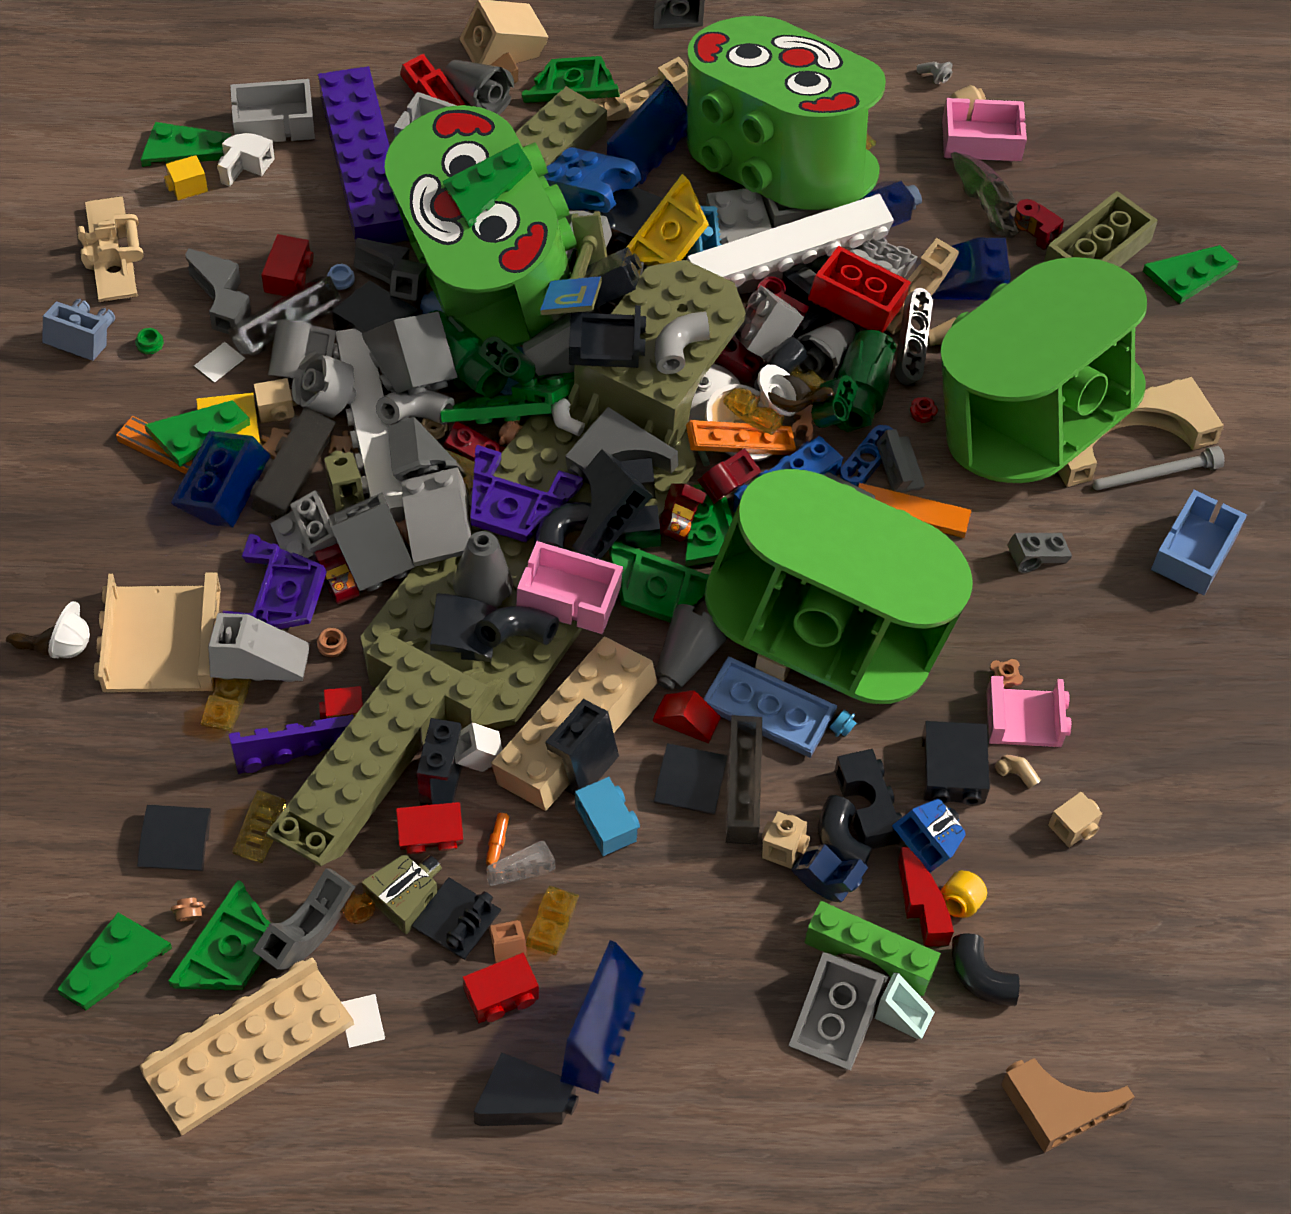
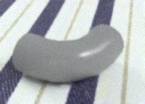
M706 311L677 317L663 327L655 342V361L658 371L664 374H673L681 371L686 363L683 353L684 347L693 342L710 340Z
M430 390L413 396H409L408 391L402 393L392 392L377 401L376 413L381 421L386 424H394L402 418L414 416L432 420L443 425L447 422L442 423L440 411L443 409H453L455 402L451 397Z

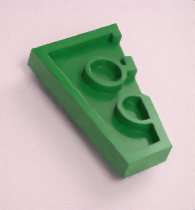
M155 122L140 159L142 167L151 166V162L162 161L168 164L194 155L197 156L199 162L220 160L224 156L222 143L230 138L232 134Z
M516 143L442 182L469 228H471L477 222L476 218L484 210L489 211L495 205L494 201L504 191L509 192L532 170V166L520 145Z
M700 484L693 485L694 488L705 492ZM706 494L703 504H698L692 519L691 530L688 534L686 567L715 562L733 519L726 496L714 504Z

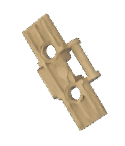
M123 196L85 202L89 233L85 232L83 226L77 228L78 238L83 245L80 254L85 267L95 271L99 302L137 297L133 262L141 260L144 256L142 248L139 247L137 233L138 217L134 214L125 213ZM127 237L128 247H119L118 239ZM112 266L121 267V270L116 273L107 272L108 268Z

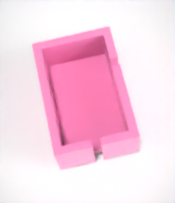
M946 98L942 118L944 158L1022 161L1027 141L1026 123L1024 122V102L975 99L971 120L966 121L970 99Z
M537 541L528 561V567L525 568L517 587L516 606L532 607L558 617L560 622L570 625L574 620L577 621V627L603 634L621 588L623 566Z

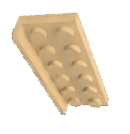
M312 957L306 961L302 960L295 963L286 974L278 979L273 978L266 981L260 990L251 996L239 998L230 1009L220 1015L215 1014L209 1017L200 1028L192 1033L187 1032L180 1035L173 1045L162 1052H153L139 1067L145 1081L182 1136L353 1026L354 1020L321 975L317 963Z

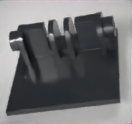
M448 877L411 927L465 960L499 915L501 909L491 903L493 897L489 893L483 891L481 894H476Z

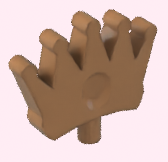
M274 427L271 430L270 437L262 435L261 441L266 442L262 446V452L269 455L275 461H279V455L286 457V450L291 451V444L294 443V438L289 437L293 436V430Z
M343 431V436L333 435L331 437L328 455L333 451H344V453L352 450L354 454L359 453L358 448H353L348 431Z

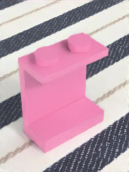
M1003 676L990 677L986 690L989 744L1062 747L1065 737L1070 736L1071 718L1066 717V709L1069 707V692L1064 691V679H1057L1053 691L1004 689Z

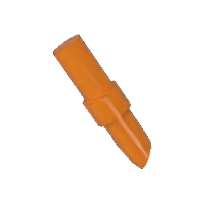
M505 813L497 814L494 830L490 835L488 843L489 849L486 864L491 871H494L506 840L505 833L510 817Z

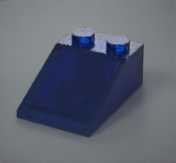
M979 237L952 245L951 247L958 250L959 254L949 272L933 293L932 299L988 300L997 286L1003 283L1009 284L1011 276L1006 238Z

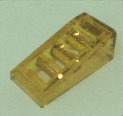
M260 790L256 791L233 848V854L263 863L273 842V839L267 837L266 833L287 807L284 798ZM259 817L262 819H266L270 822L269 824L261 821H257V818ZM252 829L265 833V835L261 836L252 833L251 831ZM248 840L257 844H261V846L258 849L246 845L245 843Z

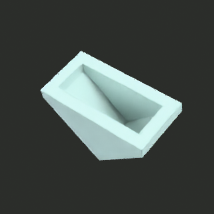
M893 973L879 1002L875 1019L916 1039H922L935 1012L899 973Z

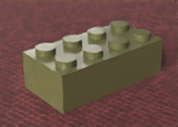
M566 86L516 132V135L522 147L534 142L537 144L547 167L569 147L587 151L607 132V110Z
M1116 191L1048 245L1044 262L1061 258L1080 257L1102 260L1120 267L1151 242L1158 220Z

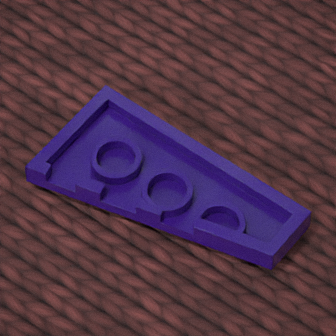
M353 715L314 720L310 727L298 725V723L285 725L284 730L271 733L268 732V728L255 729L254 735L241 737L239 732L228 733L238 774L245 772L253 773L262 767L273 764H285L294 758L304 755H316L322 750L329 749L354 717Z

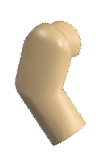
M1004 755L995 764L996 771L1002 776H1006L1009 773L1018 774L1028 789L1041 781L1025 758Z

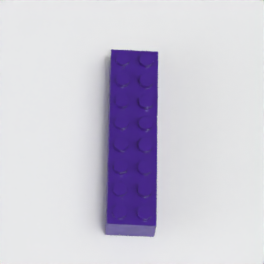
M369 66L318 74L320 97L355 243L357 238L386 244L408 241L409 238L385 173V159L390 146Z

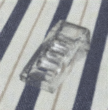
M540 841L487 867V881L490 886L549 875L555 873V859L545 841Z

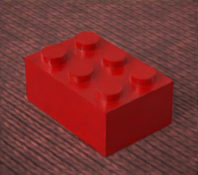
M838 246L815 275L808 300L867 330H877L883 333L902 308L911 281Z

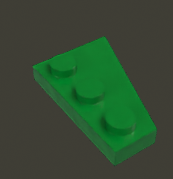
M1221 245L1147 263L1144 265L1143 272L1177 303L1181 304L1235 270L1239 261Z
M231 400L145 424V429L169 457L181 467L249 426L250 418Z
M118 912L57 989L59 995L82 1009L88 1010L117 989L120 982L134 972L139 973L148 966L147 963L159 954L164 955L172 949L171 943Z

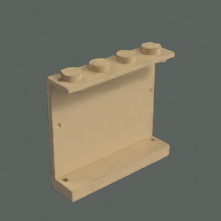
M217 572L205 573L204 586L117 587L113 574H108L107 586L102 587V601L105 603V611H100L99 614L100 629H103L102 636L97 637V653L100 655V662L94 664V678L99 680L103 692L214 691V677H210L208 646L220 606L221 588Z

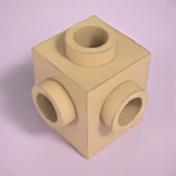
M777 812L773 822L768 821L762 833V858L792 869L799 853L804 854L810 841V836L806 835L807 822L794 815Z

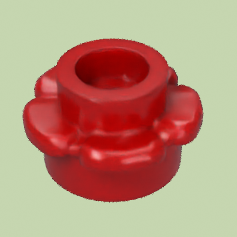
M928 397L915 398L910 407L914 420L920 423L931 421L938 412L937 406L934 405L935 402Z

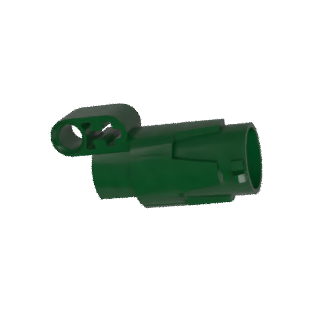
M439 311L458 377L449 382L457 389L464 391L473 389L475 392L492 399L503 390L508 377L521 384H526L533 379L536 371L535 364L514 345L496 336H491L483 341L455 316L448 317L444 312Z
M863 330L855 335L845 354L837 378L821 383L819 388H832L834 395L829 396L824 402L815 403L812 406L811 415L816 426L825 428L836 425L841 430L851 432L872 424L874 415L881 410L885 400L897 347L896 342L889 335L877 330Z

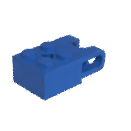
M572 147L564 150L552 164L548 165V174L544 175L549 186L554 184L559 186L568 209L587 211L590 209L603 213L609 212L617 204L613 196L614 191L632 189L641 181V174L637 165L630 160Z

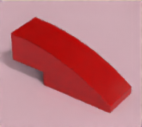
M424 53L402 64L400 76L415 94L419 92L457 106L466 105L440 68L435 70Z
M901 847L897 862L906 918H919L925 947L950 945L954 930L943 895L921 860L908 847Z

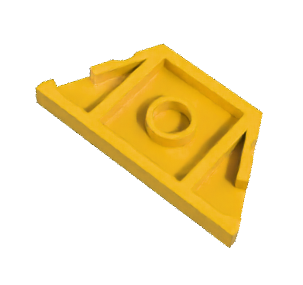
M682 174L627 246L632 254H637L640 261L644 262V265L654 266L682 261L709 225L691 183L686 176Z

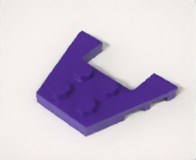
M477 445L475 448L471 525L527 542L537 532L541 520L552 509L566 504L582 488L583 478L559 470L548 492L495 477L494 473L501 461V452Z
M249 534L242 554L243 559L247 563L268 564L252 613L223 611V613L249 614L278 629L310 624L327 573L324 566L297 553L287 552L279 548L277 544L265 542L255 534Z

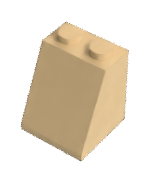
M477 0L462 32L460 41L473 63L491 65L503 54L509 52L516 64L539 57L549 37L530 4Z

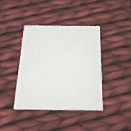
M224 342L194 366L212 381L216 382L246 358Z
M375 994L341 1002L354 1020V1025L346 1030L349 1048L385 1039Z

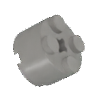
M317 352L310 353L301 361L298 369L302 370L299 379L294 377L292 383V397L296 404L333 418L343 410L346 404H351L354 401L356 390L353 388L354 368L351 364Z

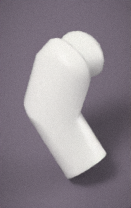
M563 398L552 404L551 409L555 425L558 428L580 436L584 430L585 423L571 418L569 412L570 402Z

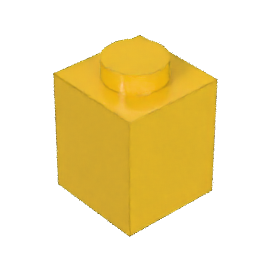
M196 155L166 164L168 175L164 176L165 184L169 192H174L177 200L208 192L205 172Z

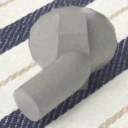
M937 62L922 63L917 65L918 74L931 72L935 84L945 83L952 76L953 65L950 62L940 64Z

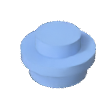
M336 264L328 272L327 281L332 288L343 290L353 285L355 276L349 266Z

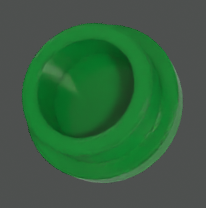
M144 328L138 333L135 344L141 353L154 354L162 349L164 340L163 336L156 329Z

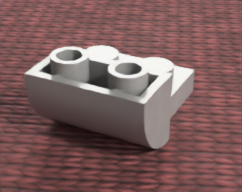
M278 320L268 376L282 379L288 378V380L293 381L294 377L299 379L302 370L298 369L301 361L310 353L317 352L332 357L336 330L312 326L303 322Z
M316 490L290 504L293 511L270 523L281 549L290 553H297L314 562L316 561L314 552L338 543L331 529L327 511Z

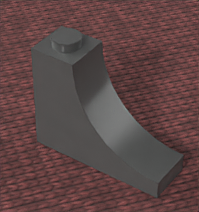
M609 407L565 456L568 473L582 477L583 481L589 485V480L583 471L601 449L619 461L652 458L653 466L666 470L671 474L678 467L677 450Z

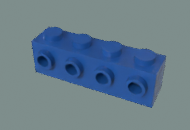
M818 436L811 442L807 441L802 444L799 450L791 456L783 457L769 471L761 472L758 477L772 471L784 469L807 470L822 475L830 472L837 476L840 474L843 457L821 436ZM748 485L741 486L735 492L733 512H736Z

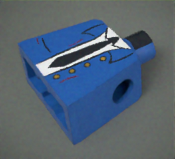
M939 799L914 808L892 825L909 849L921 860L929 873L953 856L966 835L965 830L958 823V813L952 808H947Z

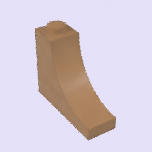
M1035 1058L1026 1063L1023 1060H1019L1006 1069V1075L1001 1084L1044 1153L1127 1110L1135 1098L1128 1086L1110 1092L1099 1093L1071 1088L1048 1074Z

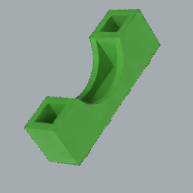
M820 901L813 915L804 942L811 947L835 956L838 954H852L863 957L877 964L890 977H892L893 973H899L921 996L925 994L941 954L823 901Z

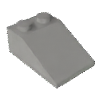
M459 468L442 470L403 480L402 501L414 566L462 556L467 541L471 536L468 490Z
M823 952L789 1046L851 1070L877 1009L888 976Z

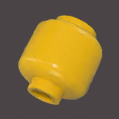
M960 870L955 872L941 889L949 914L954 917L968 918L973 916L987 897V889L984 882L978 875L970 871Z

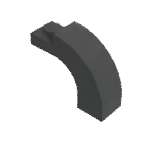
M326 868L303 905L284 922L270 923L253 949V952L276 969H287L295 963L304 960L324 941L343 916V913L340 911L356 886L332 869Z

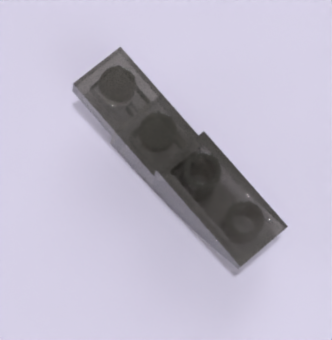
M955 151L951 153L955 163L954 168L961 177L965 193L971 198L981 200L980 205L989 218L992 231L996 235L1013 238L1019 233V230L1010 210L1017 205V202L1005 182L991 167L981 160Z

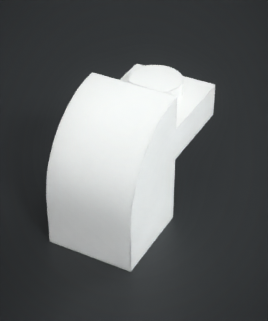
M252 133L237 134L226 139L222 143L224 156L220 158L217 165L220 181L222 184L230 187L243 169L262 176L275 159L272 140Z

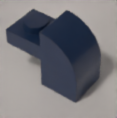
M826 844L807 847L806 852L802 854L791 871L812 891L827 900L840 903L849 892L854 891L862 883L861 877L868 867L861 859L841 861Z

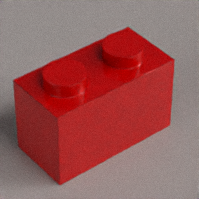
M277 234L261 274L265 293L296 298L299 288H303L305 285L306 270L311 268L313 264L314 253L310 251L309 240Z
M460 802L396 808L400 850L406 849L407 854L425 853L426 847L438 846L439 851H451L458 849L457 844H463Z
M524 952L463 976V990L478 1024L486 1020L487 1022L496 1021L502 1018L506 1012L516 1008L519 1010L526 1009L539 999V985Z

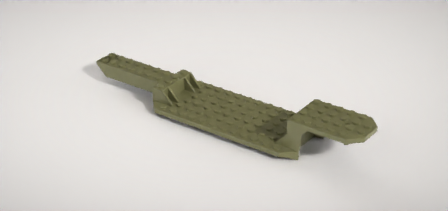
M687 260L648 266L640 275L636 289L626 294L611 313L634 315L635 305H641V316H646V334L640 333V339H646L645 356H639V368L575 365L574 385L570 395L566 396L565 399L571 404L569 406L571 418L585 423L582 434L577 436L558 428L555 425L552 413L531 415L515 438L502 452L501 461L494 476L548 492L559 470L568 473L565 456L609 407L678 451V467L672 474L653 466L656 499H650L645 506L657 505L660 520L671 483L686 484L696 471L697 463L693 451L690 449L686 424L689 421L692 400L698 385L745 321L746 312L735 283ZM706 311L710 340L693 342L684 347L683 353L686 363L681 371L673 374H664L658 371L655 361V342L663 327L677 317ZM583 481L582 488L567 503H591V486ZM471 492L468 496L471 535L479 531H486L492 533L497 538L513 578L512 594L509 598L507 597L503 600L502 605L497 607V609L516 606L517 587L525 568L528 567L536 533L527 542H522L472 526ZM582 531L569 533L565 537L563 549L578 553L572 546ZM618 537L616 541L625 544V538L619 539ZM609 550L600 560L611 563ZM462 556L414 566L360 636L369 682L376 689L266 833L267 837L320 867L341 857L425 743L431 718L458 722L461 724V730L472 722L493 730L515 725L583 628L577 627V621L574 620L571 625L559 621L556 635L547 645L525 636L509 637L497 647H493L492 662L461 660V653L431 651L430 641L436 594L455 595L453 577Z

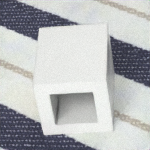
M473 722L463 728L460 732L455 753L456 764L481 772L492 766L491 762L502 751L499 731Z

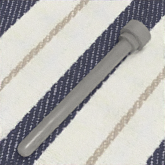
M1220 446L1206 448L1199 456L1096 479L1093 481L1092 487L1095 490H1102L1201 466L1210 470L1218 469L1224 466V454Z

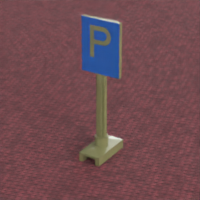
M600 211L587 216H578V213L572 214L571 220L577 242L578 258L570 279L550 281L540 309L541 315L593 311L602 279L601 276L584 277L588 265L607 257Z

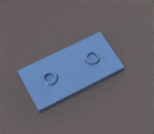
M729 656L703 698L721 717L809 758L813 755L837 710V705Z

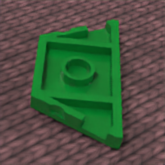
M601 56L551 59L545 66L544 71L534 78L535 85L530 91L524 90L522 92L524 103L551 101L566 86L587 99L620 97L619 88L614 83L609 69L606 68Z
M535 372L530 382L526 384L517 383L511 387L512 398L532 402L539 401L538 398H545L546 404H554L570 395L574 385V372L538 376Z
M512 394L497 395L492 399L486 396L471 397L464 400V402L453 405V409H443L440 412L442 423L475 420L477 424L492 422V418L504 417V421L520 420L521 416L552 413L551 404H546L545 401H542V398H538L539 401L532 402L524 399H514Z
M617 541L609 548L611 563L623 566L621 588L618 593L622 606L670 623L677 605L687 604L694 606L705 594L708 574Z
M237 880L168 981L170 987L176 989L243 991L263 961V958L253 952V949L270 922L266 920L262 910L256 901H253L241 881Z

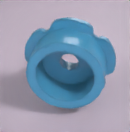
M845 709L840 713L829 727L836 733L835 737H838L840 734L846 737L856 725V722L852 720L855 713L851 715Z

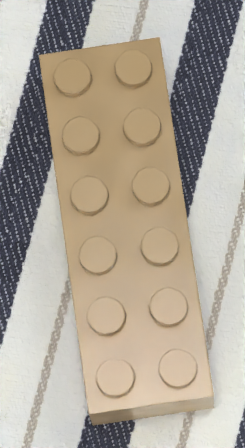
M604 636L491 762L498 785L547 811L567 788L569 781L562 757L547 750L545 741L583 699L608 711L614 733L657 684L653 661Z

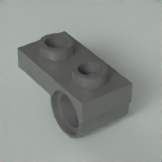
M1015 533L1007 544L1015 565L1021 573L1033 571L1042 563H1067L1072 557L1062 533Z

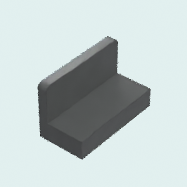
M896 429L886 430L876 444L892 491L902 493L922 489L925 483L909 437H899Z

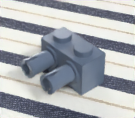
M76 299L72 306L56 301L43 315L42 343L94 361L106 347L107 328L115 321L114 313L109 309L106 312V308H102L97 315L89 313L90 306L86 301L83 300L79 305L81 299Z

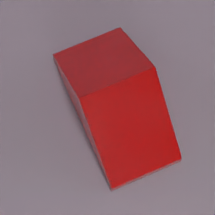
M695 690L664 695L653 717V722L709 744L721 716Z

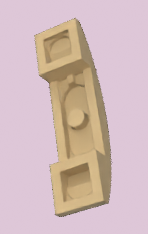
M677 57L658 67V75L620 94V97L598 98L593 102L607 110V121L621 120L638 115L660 104L687 83V65L680 57Z
M936 238L921 256V264L908 278L911 281V285L907 295L916 288H924L932 296L949 272L959 251ZM904 304L886 328L892 334L901 329Z

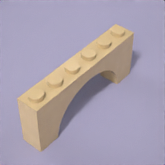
M1189 377L1146 389L1144 398L1139 406L1105 434L1125 426H1153L1179 436L1192 450L1217 444L1224 425L1194 379ZM1098 440L1058 471L1066 487L1093 479L1097 461L1092 447Z

